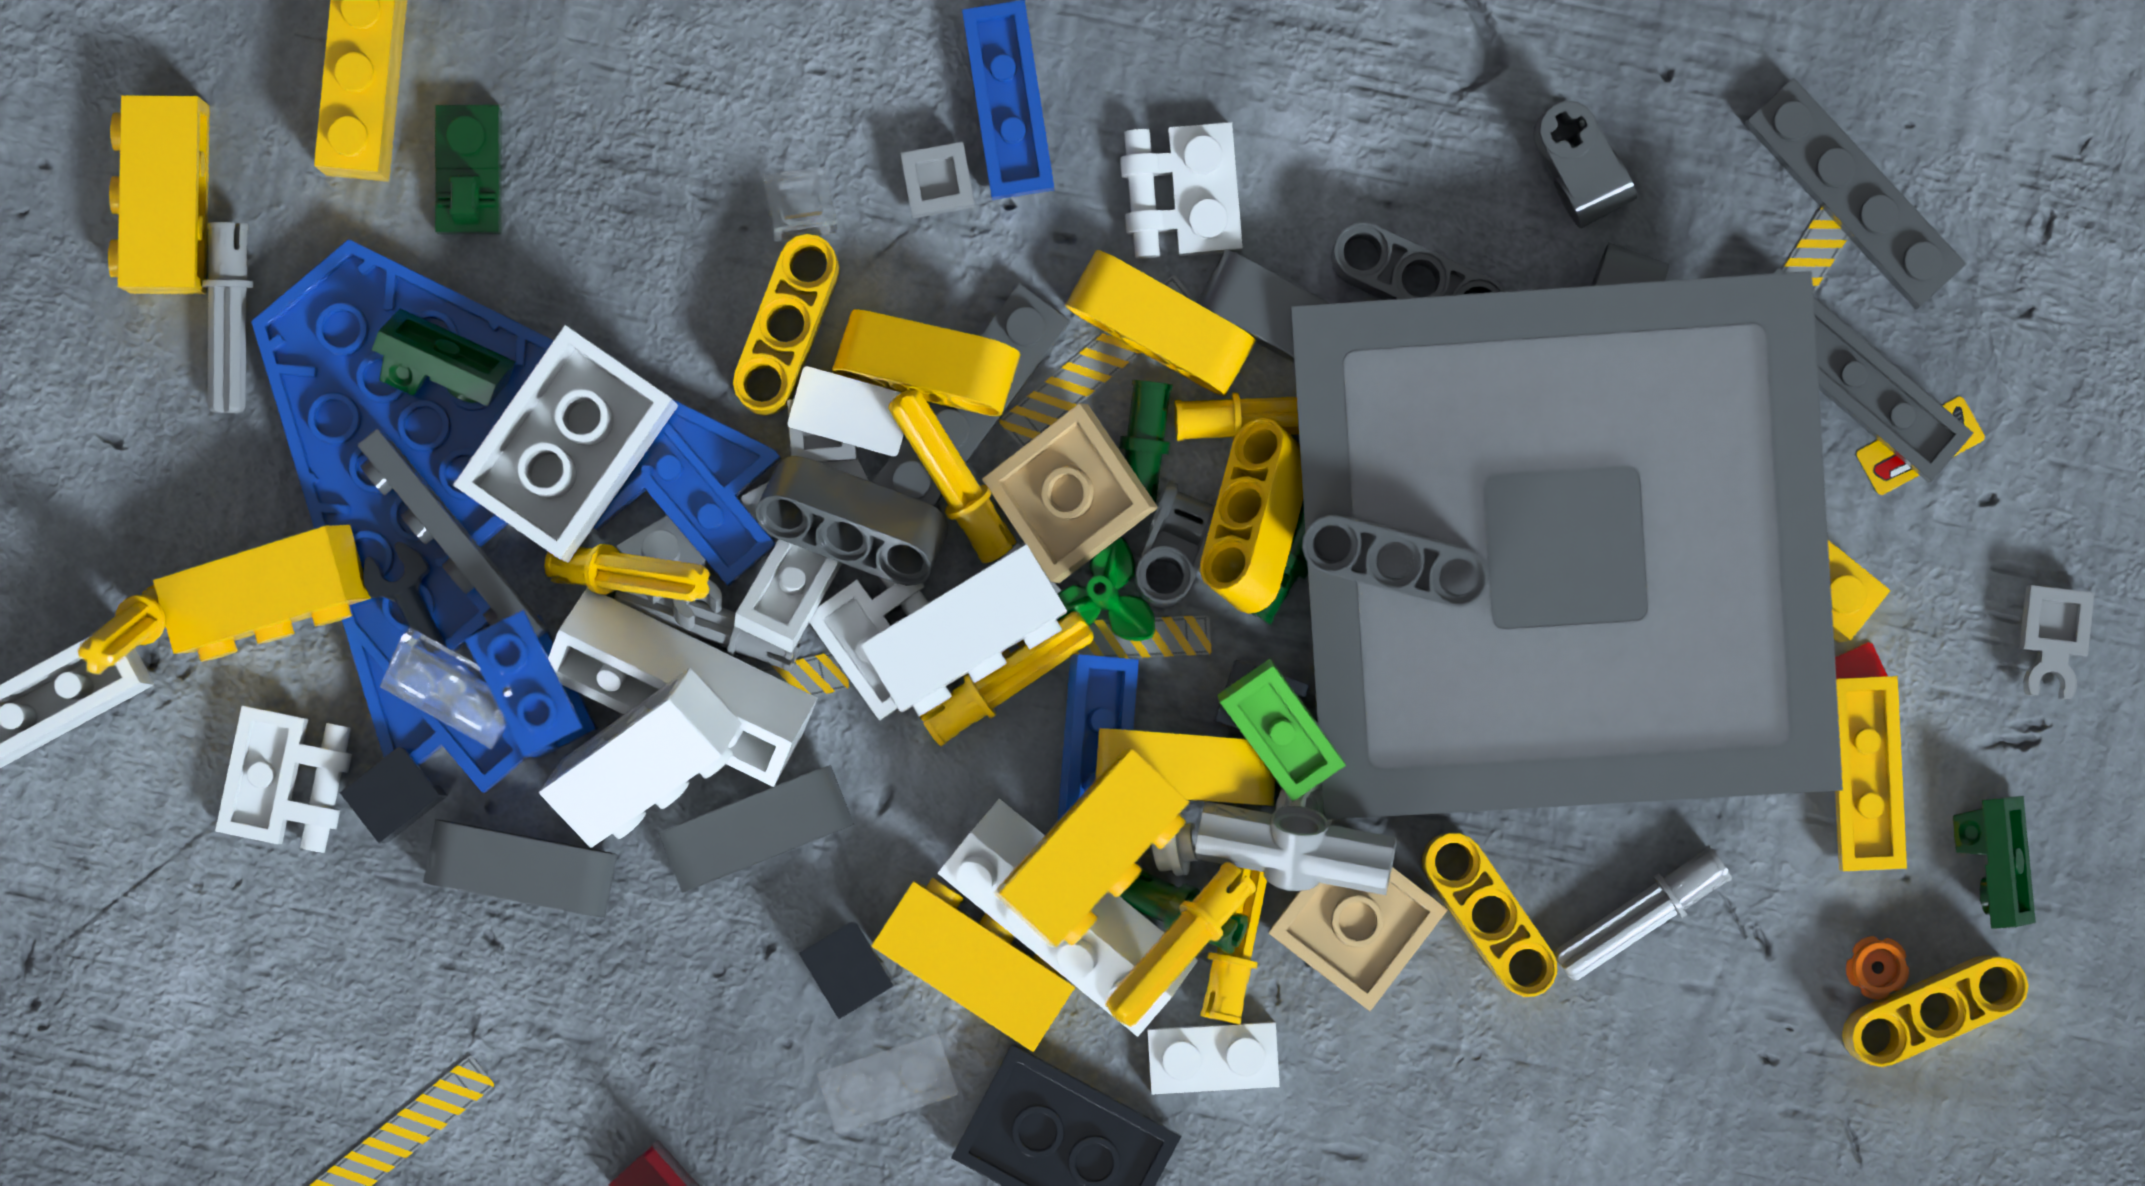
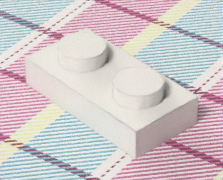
M779 539L735 614L734 626L792 653L843 563Z
M1275 1021L1241 1023V1025L1222 1024L1147 1029L1151 1094L1280 1087Z

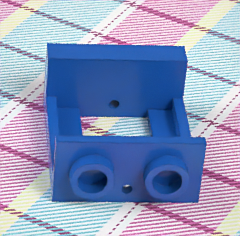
M525 610L465 639L523 757L542 758L598 729L581 694L561 684L549 660L554 644L549 630L538 638ZM537 615L538 618H539V619L543 622V624L546 626V624H545V622H544L542 616Z

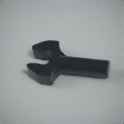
M396 542L397 554L405 567L402 578L395 582L388 581L377 560L372 557H366L363 574L364 585L370 597L375 599L385 597L396 602L425 661H429L448 651L419 592L423 577L430 573L431 569L421 553L405 543Z

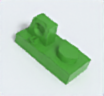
M1268 659L1217 695L1221 705L1292 802L1346 766L1341 755L1271 659Z

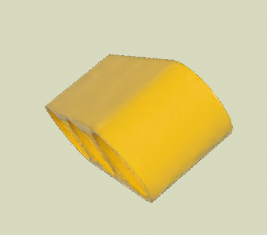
M804 234L796 236L787 242L782 249L736 367L733 379L735 394L742 404L755 414L764 416L774 415L788 406L787 400L792 399L802 370L805 367L837 284L840 271L837 256L830 244L817 235ZM804 251H818L827 259V267L823 276L812 282H804L795 278L792 267L796 257ZM781 310H796L802 314L804 319V327L801 334L796 339L788 342L778 341L773 338L769 328L774 315ZM759 369H773L780 374L781 387L778 394L771 400L764 402L755 401L749 397L747 383L750 376Z
M1100 250L1094 252L1065 303V307L1078 317L1220 396L1227 394L1256 343L1254 337L1235 324L1122 260Z
M853 309L850 313L832 372L901 393L914 388L921 392L928 402L983 415L1000 416L1002 415L1021 354L1015 348L990 338L876 312Z
M1254 419L1246 423L1237 432L1231 446L1200 561L1202 580L1238 611L1247 614L1260 612L1275 600L1281 586L1303 503L1300 444L1272 419Z
M1099 728L1095 780L1124 749L1132 748L1187 800L1274 806L1276 778L1247 739Z
M1442 833L1433 837L1425 845L1421 855L1423 872L1499 983L1508 991L1523 997H1535L1546 992L1553 985L1557 975L1556 958L1479 845L1470 837L1460 833ZM1449 843L1461 845L1469 857L1467 871L1455 880L1443 878L1435 866L1437 852ZM1486 896L1497 897L1505 908L1503 924L1492 932L1480 931L1472 920L1474 905L1479 899ZM1523 949H1533L1542 961L1540 976L1528 985L1517 984L1509 973L1511 958L1516 952Z
M1990 955L1974 957L1892 993L1887 998L1867 1004L1851 1013L1843 1025L1842 1038L1844 1046L1849 1054L1860 1062L1878 1067L1894 1065L2018 1009L2027 997L2029 985L2026 974L2020 965L2011 959ZM1998 967L2006 976L2007 988L1999 1000L1989 1003L1980 993L1979 982L1985 971ZM1940 993L1948 1002V1017L1943 1024L1930 1029L1921 1019V1004L1929 995ZM1881 1018L1889 1026L1890 1042L1880 1053L1870 1054L1862 1045V1030L1870 1021Z

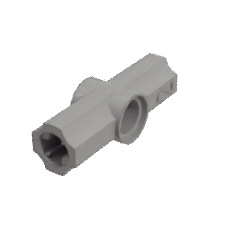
M1205 802L1197 834L1195 853L1198 860L1219 864L1229 862L1240 868L1261 871L1269 883L1285 890H1310L1316 887L1318 883L1386 895L1394 861L1396 837L1328 825V820L1323 814L1303 806L1281 807L1275 810L1273 814Z

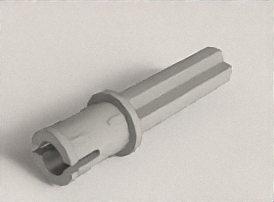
M211 222L207 223L208 280H202V287L208 288L207 406L210 411L215 413L243 412L246 404V288H253V281H247V232L249 231V224Z
M618 590L614 598L685 634L728 648V655L736 657L739 653L765 661L789 672L795 664L801 647L799 643L803 639L802 634L792 653L735 627L736 612L722 608L720 612L715 614L709 605L701 600H694L687 604L695 614V627L688 631L676 622L673 616V600L671 598H662L652 604L645 594Z
M1708 845L1702 852L1666 876L1662 877L1659 873L1653 876L1656 881L1655 884L1558 947L1555 952L1556 959L1568 977L1572 980L1581 979L1678 914L1683 919L1687 916L1685 909L1724 883L1733 880L1714 849Z

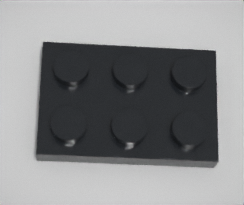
M1012 1043L954 1150L951 1159L1001 1186H1155L1182 1136Z

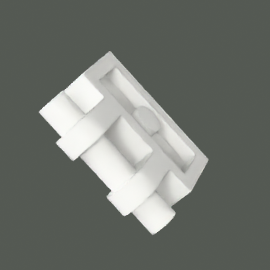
M1232 122L1169 127L1170 153L1160 154L1151 153L1149 129L1125 131L1126 155L1120 157L1121 175L1123 178H1128L1131 212L1125 214L1126 233L1133 234L1135 258L1159 257L1158 233L1177 231L1179 256L1223 253L1224 250L1232 252L1242 251ZM1172 175L1174 210H1156L1153 176Z
M880 577L887 590L872 600L860 582L855 580L817 607L809 621L879 721L894 712L898 707L860 645L890 627L884 616L900 606L908 616L927 605L929 602L921 592L925 588L923 583L906 586Z
M242 706L215 831L274 844H282L287 820L305 823L300 844L301 849L325 853L330 828L336 829L340 810L334 809L341 774L342 772L348 773L352 754L346 753L351 728L326 723L321 747L306 745L303 743L308 719ZM299 763L317 767L309 804L292 800Z

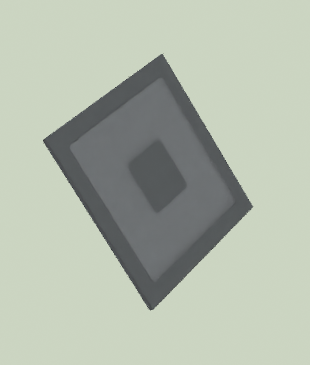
M1812 271L1291 306L1305 531L1322 516L1330 513L1344 514L1468 547L1481 555L1489 571L1487 587L1483 595L1474 604L1465 607H1451L1326 574L1315 569L1308 562L1318 725L1341 755L1346 765L1322 781L1323 811L1327 820L1843 791ZM1328 525L1319 530L1315 546L1318 553L1324 559L1340 561L1349 555L1351 539L1345 529L1336 525ZM1401 542L1387 543L1378 553L1380 569L1392 578L1407 576L1414 568L1415 558L1413 552L1407 545ZM1456 558L1448 561L1442 567L1440 578L1443 586L1449 592L1465 594L1475 588L1478 582V573L1471 562Z

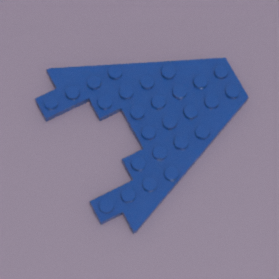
M348 239L254 318L251 323L314 529L323 526L350 525L363 572L366 557L375 558L383 569L385 578L390 582L401 579L405 571L404 563L399 559L395 548L396 542L405 543L421 553L431 569L430 573L423 577L419 592L448 648L447 652L429 661H425L396 602L385 597L379 599L371 597V599L349 605L352 616L342 620L383 757L387 756L394 749L401 747L405 748L418 766H420L443 746L480 791L486 793L527 758L523 757L500 710L452 655L466 643V638L480 632L489 624L482 614L490 606L475 588L465 594L442 567V564L450 557L434 538L425 545L409 528L401 517V514L409 509V507L394 489L384 495L372 483L360 467L368 458L357 445L376 429L387 433L472 538L482 547L507 526L508 523L456 488L454 483L554 340ZM401 308L514 360L516 363L508 384L489 406L479 402L462 401L451 395L446 387L429 380V376H427L422 387L412 396L379 380L384 355L372 350L378 331ZM675 401L678 407L597 521L594 528L599 531L643 492L647 491L725 584L730 586L776 545L773 539L739 501L737 496L776 464L781 457L774 449Z

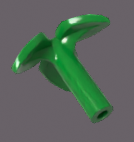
M1121 536L1091 559L1089 568L1093 578L1088 582L1087 588L1073 584L1057 594L1067 613L1056 620H1061L1071 612H1078L1090 627L1097 619L1101 609L1107 610L1108 621L1113 634L1124 640L1144 641L1152 638L1155 633V617L1149 604L1141 597L1119 596L1118 590L1135 576L1133 554L1129 545Z

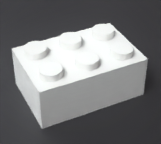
M565 325L460 474L454 486L554 556L569 563L674 413L678 404Z

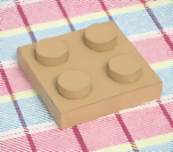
M1083 403L1076 405L982 478L1024 543L1029 547L1050 582L1055 583L1062 582L1158 508L1090 406Z
M1392 867L1386 895L1318 883L1316 887L1310 890L1298 891L1267 933L1368 1011H1371L1448 909Z

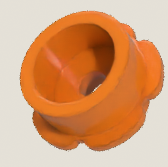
M1869 936L1861 939L1854 945L1852 949L1853 956L1846 962V975L1851 985L1858 986L1861 989L1862 995L1871 999H1884L1889 996L1890 992L1899 991L1903 988L1909 977V967L1905 960L1906 952L1898 942L1890 938H1885L1882 941L1878 940L1877 937ZM1875 961H1880L1883 964V970L1878 974L1872 971V964Z

